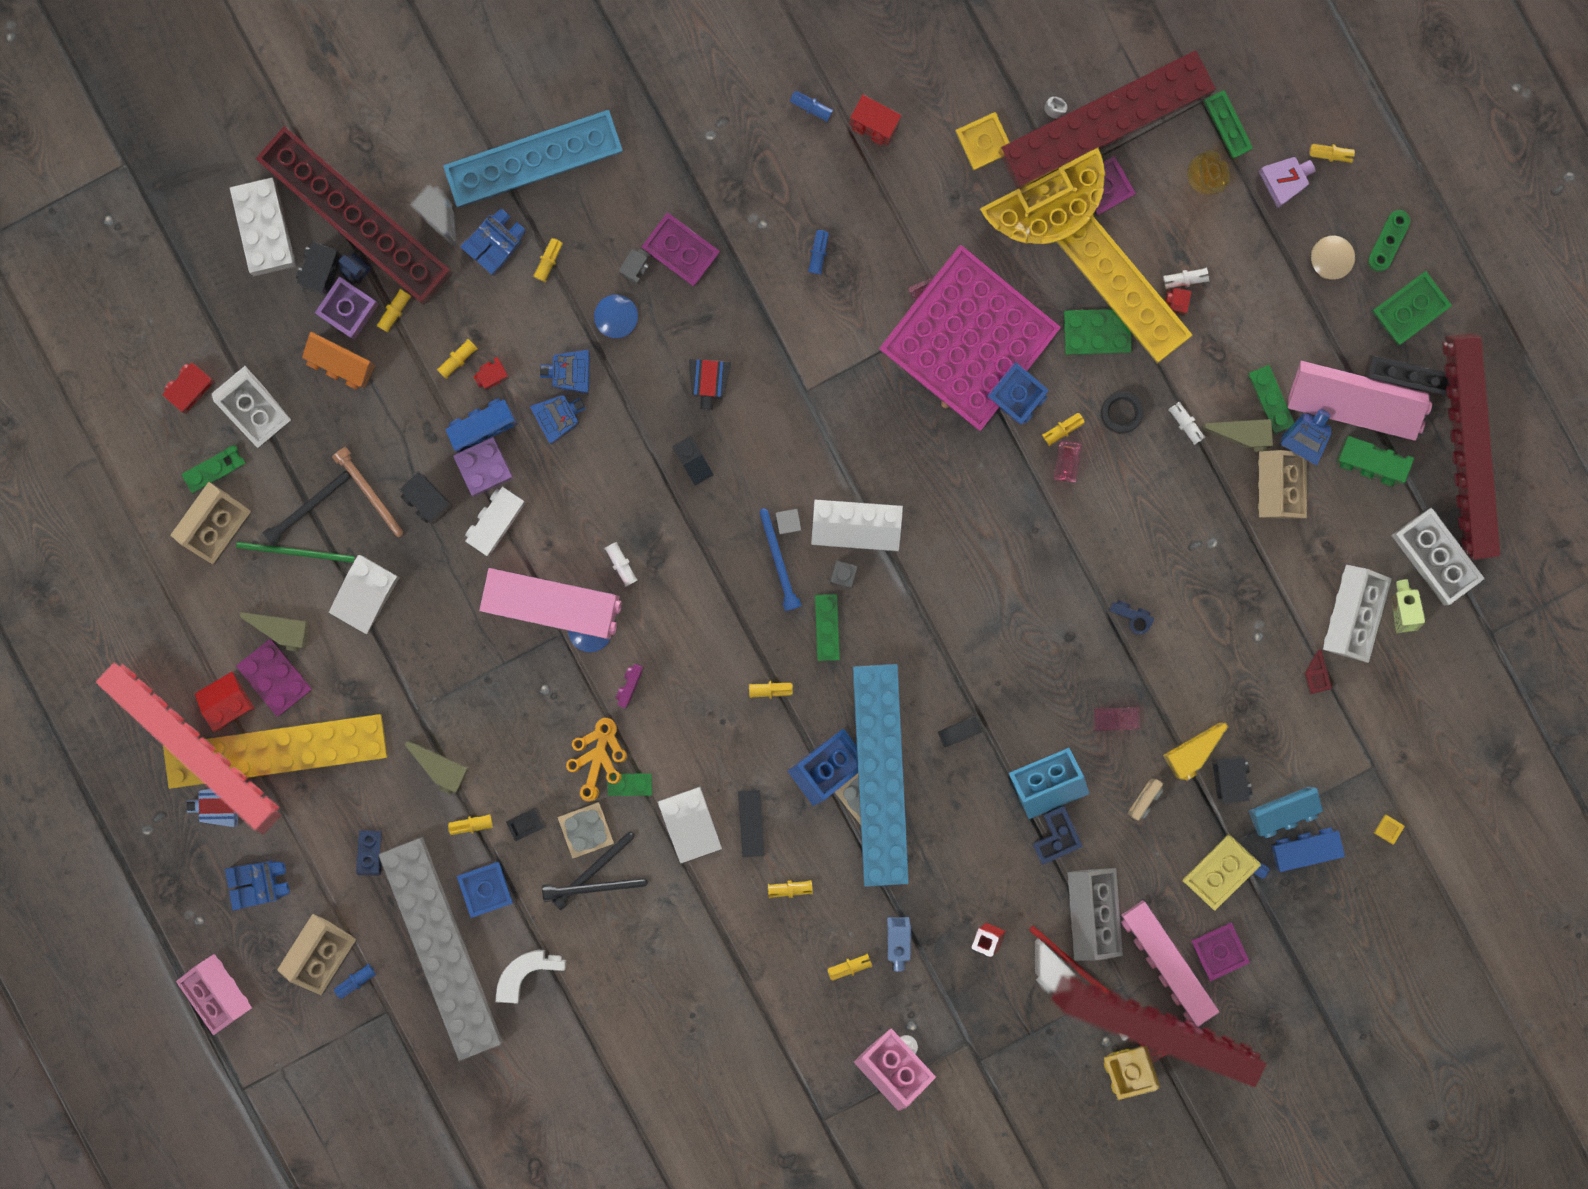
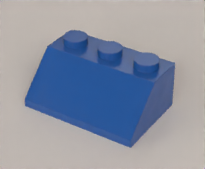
M495 399L488 403V408L482 411L478 408L468 413V418L462 421L458 418L449 423L450 427L445 430L457 453L518 425L505 400Z

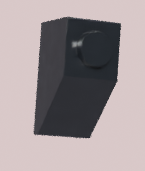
M692 436L672 446L695 486L714 475Z

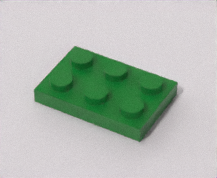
M1425 271L1372 312L1399 346L1452 305Z
M1112 309L1064 311L1065 355L1131 353V331Z

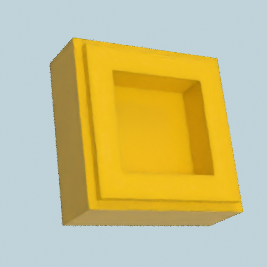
M1385 814L1374 834L1394 845L1405 826Z

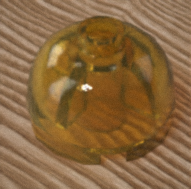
M1204 151L1195 156L1188 165V182L1192 189L1199 194L1206 196L1218 194L1225 190V186L1229 185L1230 171L1226 161H1221L1218 157L1221 155L1216 151Z

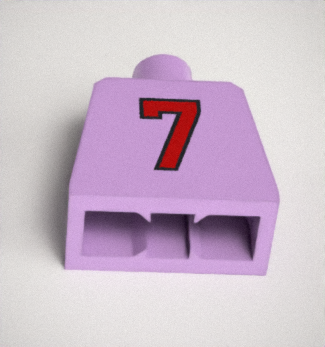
M1292 157L1264 166L1258 172L1276 206L1279 208L1309 185L1306 176L1314 173L1316 170L1310 160L1299 165L1297 159Z

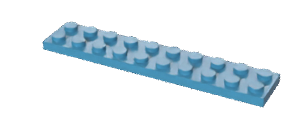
M897 664L853 666L864 886L908 884Z

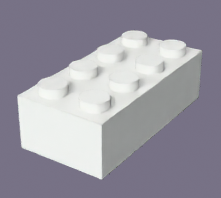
M273 178L230 187L249 273L257 276L295 267L296 263L277 182Z

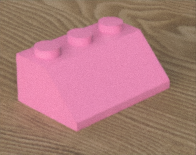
M215 954L196 965L176 981L213 1035L252 1008L248 999L241 993L236 986V982L229 976L223 967V963Z
M892 1028L871 1044L854 1061L858 1068L898 1111L906 1108L936 1078Z

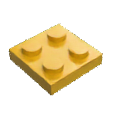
M996 112L955 130L973 171L1001 159L999 150L1002 146L1009 143Z

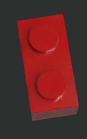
M192 362L185 364L180 369L179 377L175 381L171 380L164 387L165 392L162 394L184 414L196 404L215 382Z

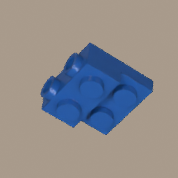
M1014 362L987 397L1016 423L1022 424L1023 422L1027 423L1034 414L1032 411L1037 405L1040 406L1044 403L1049 390L1018 363Z

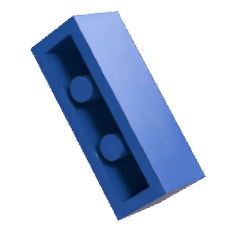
M1332 827L1319 830L1317 835L1311 836L1310 832L1297 835L1298 839L1291 841L1289 837L1276 840L1277 844L1271 845L1276 868L1279 872L1345 857L1339 831H1332Z

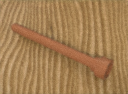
M346 447L340 449L332 456L336 464L339 463L346 468L397 537H401L403 530L351 462L352 458L350 457L351 453Z

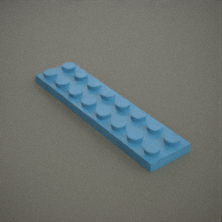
M606 110L443 165L456 206L460 208L623 153L610 112Z

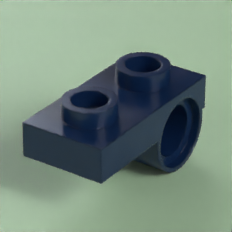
M355 252L349 257L343 255L339 260L342 276L351 283L354 280L359 284L371 269V266Z
M1120 600L1117 601V604L1111 603L1108 611L1130 619L1128 627L1133 634H1144L1152 626L1154 618L1150 617L1151 612L1138 608L1137 611L1129 609L1130 604ZM1137 618L1142 619L1145 623L1142 631H1137L1134 628V621Z
M359 831L357 875H381L382 862L378 855L381 854V831Z

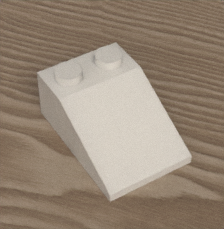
M246 366L241 368L212 393L214 402L257 448L291 420Z
M358 555L329 613L368 634L400 577L369 559Z
M701 787L658 801L680 864L722 849Z

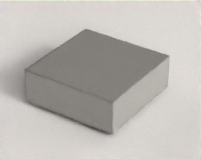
M797 509L776 513L780 534L801 531Z

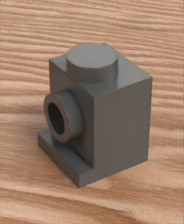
M639 248L637 251L631 249L619 270V274L639 285L641 281L638 276H643L649 267L647 261L650 255Z

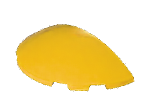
M1096 148L1059 167V170L1022 189H1017L980 208V210L996 230L1018 242L1049 244L1073 235L1091 219L1102 199L1105 170L1099 149Z

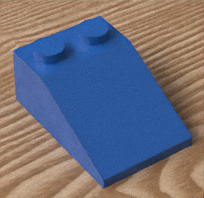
M843 728L802 758L787 772L814 806L824 801L858 773L857 746Z

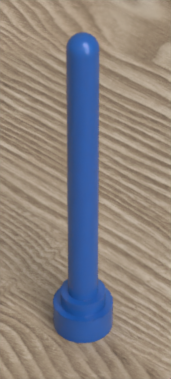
M763 508L760 510V517L785 595L783 607L785 611H790L801 607V602L796 597V594H793L768 510Z

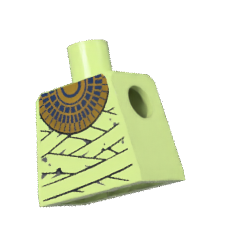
M1408 579L1399 580L1396 582L1398 592L1392 597L1396 633L1418 631L1425 623L1419 591L1411 590Z

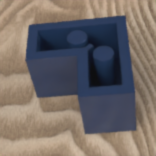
M1063 805L1042 814L1051 835L1031 843L1040 864L1044 865L1083 847Z

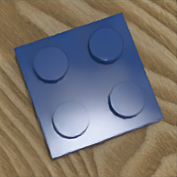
M499 862L457 876L471 918L513 904Z

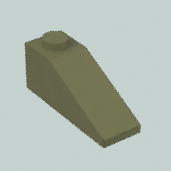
M1271 419L1205 423L1203 425V430L1245 448H1254V452L1267 451V447L1273 446Z
M240 612L242 619L278 644L286 645L285 650L299 652V647L305 648L309 622Z
M411 741L406 742L405 746L432 780L440 785L439 790L450 795L452 792L457 793L468 772V767Z

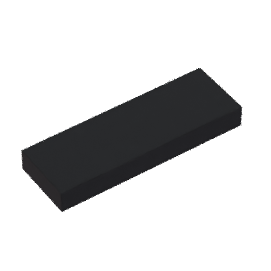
M760 790L738 791L742 857L765 856Z

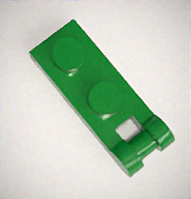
M236 445L226 448L219 454L181 474L192 494L205 488L208 482L214 483L246 465L244 459H240ZM228 457H230V459L233 462L229 466L224 460Z

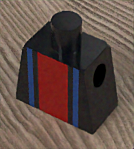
M689 359L692 396L701 397V410H713L714 398L723 399L731 370V362Z

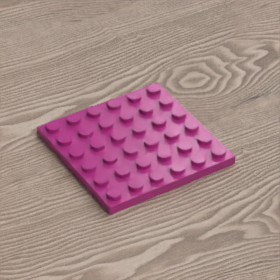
M959 245L879 347V350L977 430L981 431L999 408L987 395L1014 362L1028 371L1061 327L966 248Z

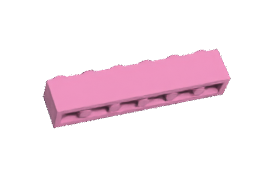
M1142 900L1123 913L1121 916L1124 920L1121 921V924L1128 933L1132 931L1135 935L1134 943L1140 951L1145 950L1149 956L1146 958V961L1150 967L1158 969L1161 974L1158 978L1165 988L1170 987L1173 992L1170 996L1176 1005L1179 1006L1181 1004L1186 1011L1183 1013L1186 1020L1198 1027L1219 1013L1147 904Z

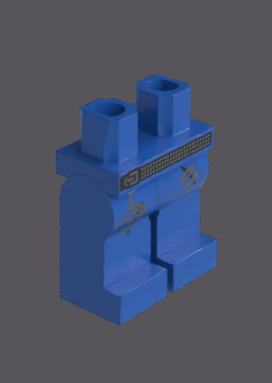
M500 209L493 217L489 215L474 234L460 246L493 276L498 273L515 250L522 244L520 240L526 232L517 222L508 231L504 225L511 217L503 209Z
M272 860L225 868L228 888L252 884L249 887L229 891L232 910L277 901L280 897L290 894L288 882L277 884L276 880L277 875L286 874L284 862L273 863Z

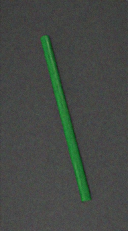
M237 542L236 548L351 563H354L355 556L243 542Z

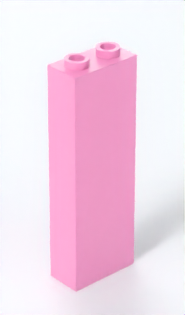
M1300 361L1288 396L1289 409L1316 415L1319 409H1323L1330 414L1329 419L1415 441L1418 433L1422 434L1425 426L1423 419L1425 414L1429 415L1432 407V402H1429V393L1305 361Z
M489 568L479 611L611 639V635H615L617 623L614 621L616 614H619L622 602L619 601L620 596Z

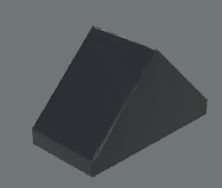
M537 807L506 821L515 841L546 827Z

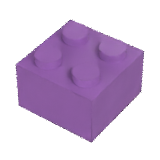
M339 277L315 314L355 340L379 304Z
M493 437L453 456L473 497L514 479L497 441Z

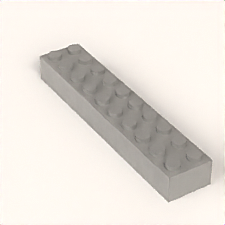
M423 837L378 854L458 1060H463L500 1045L503 1041Z

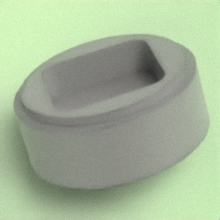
M1050 97L1044 109L1050 117L1058 119L1066 113L1067 104L1059 97Z

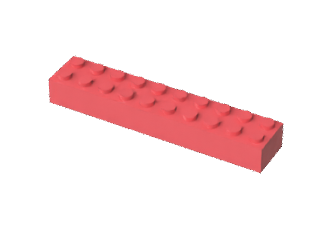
M113 663L96 683L252 828L264 835L282 816L277 811L280 807L265 796L263 798L264 792L251 782L246 783L245 781L248 778L235 767L231 769L229 766L232 763L219 752L215 754L216 748L203 737L199 739L200 733L189 724H183L184 719L171 708L167 710L166 708L169 705L155 693L151 695L153 690L139 678L135 680L137 675L123 664L118 666Z

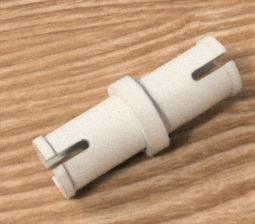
M1207 268L1189 272L1182 270V273L1164 275L1163 280L1168 282L1164 283L1165 289L1185 286L1186 288L1190 287L1191 284L1209 282V276L1206 275L1208 270Z
M1178 402L1169 409V412L1172 413L1180 424L1179 428L1186 432L1194 445L1206 437L1195 424L1194 417L1189 416L1181 402Z
M615 542L604 548L614 564L612 566L613 569L618 571L625 587L637 581L628 564L629 560L628 558L625 559L618 543Z

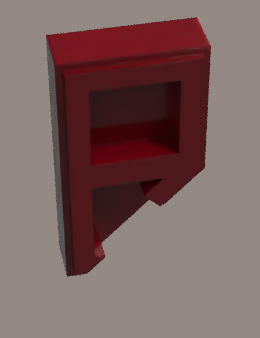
M1317 650L1304 673L1310 694L1332 689L1322 650Z

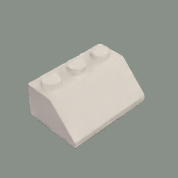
M1039 939L1035 941V973L1039 976L1036 980L1048 993L1051 990L1054 992L1062 975L1070 978L1071 975L1074 976V973Z

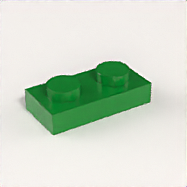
M652 773L621 774V780L617 784L607 781L608 796H652ZM612 774L611 780L615 781L617 779V775Z

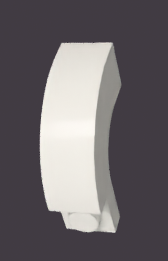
M534 950L522 954L512 961L502 973L497 986L496 1002L519 1003L521 983L529 972L537 969L564 971L566 969V960H561L562 956L548 955V959H545V950Z

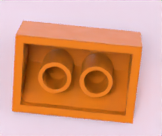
M310 332L302 356L307 361L306 365L317 371L319 367L326 370L325 375L335 380H338L339 377L346 380L345 385L355 390L358 387L364 389L375 365Z

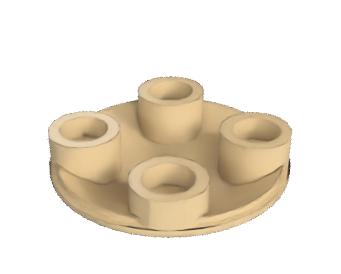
M1328 236L1316 243L1312 249L1311 261L1315 271L1322 278L1339 279L1346 276L1353 268L1355 253L1351 244L1344 238Z

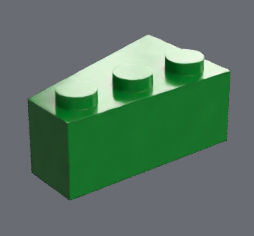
M1347 436L1343 440L1335 462L1339 463L1340 468L1352 472L1355 469L1361 472L1360 475L1371 480L1375 477L1381 479V484L1393 487L1394 485L1397 486L1405 483L1414 458L1410 456L1404 458L1394 454L1395 452L1388 449L1386 451L1375 447L1374 444Z

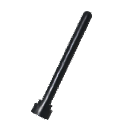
M344 471L277 527H268L262 532L273 546L276 545L284 531L351 477L349 472Z
M626 833L569 886L585 884L634 839V833ZM571 895L557 896V899H553L552 902L561 911L567 906L566 903Z
M645 878L558 888L551 884L542 885L543 902H552L553 899H557V896L645 887L648 881Z

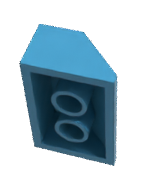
M1070 748L1009 773L1028 819L1090 794L1085 778Z
M1310 786L1249 810L1257 834L1259 836L1264 835L1265 838L1278 834L1277 830L1285 827V830L1298 826L1297 822L1303 819L1306 822L1318 818V813L1323 812L1317 788Z

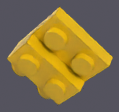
M1147 1046L1131 1050L1125 1049L1110 1053L1104 1057V1067L1110 1075L1112 1091L1117 1095L1118 1100L1161 1088Z

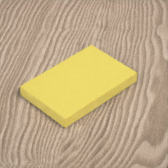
M1228 834L1183 878V882L1215 911L1261 866V863Z

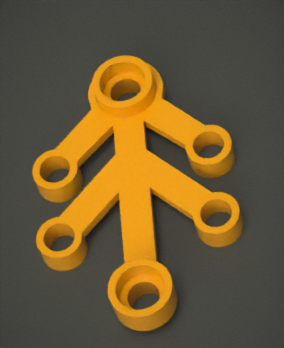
M610 718L600 719L596 723L595 731L583 738H575L572 742L574 750L583 751L588 744L598 739L596 748L577 759H570L566 763L568 771L578 772L582 766L592 761L587 783L580 789V796L584 801L593 802L599 796V789L595 785L601 763L607 772L606 778L609 783L617 784L621 780L620 772L616 771L605 750L607 742L613 750L612 758L614 761L624 762L627 759V753L622 750L615 737L617 726ZM604 725L608 726V731L606 733H604L602 730ZM578 741H582L581 748L577 747ZM618 752H622L623 757L620 760L617 759ZM572 762H576L577 765L574 770L571 768ZM613 773L617 775V779L615 781L611 780V775ZM589 788L591 794L587 797L585 791Z

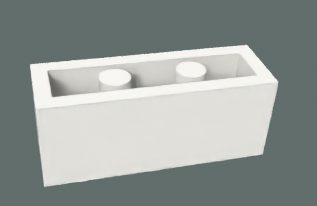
M504 487L494 491L490 498L492 500L488 508L484 507L478 515L479 522L476 526L472 525L465 534L468 537L466 542L488 557L526 504V502Z

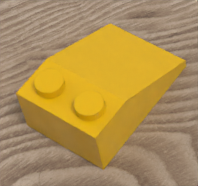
M1226 723L1214 725L1163 755L1175 778L1189 780L1197 775L1196 770L1201 768L1227 729Z

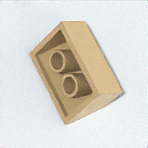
M1260 451L1258 461L1259 517L1307 518V460L1292 451Z
M208 482L170 536L185 548L209 563L214 564L251 511L230 495Z
M312 914L279 966L278 971L290 982L322 995L356 939L329 921Z

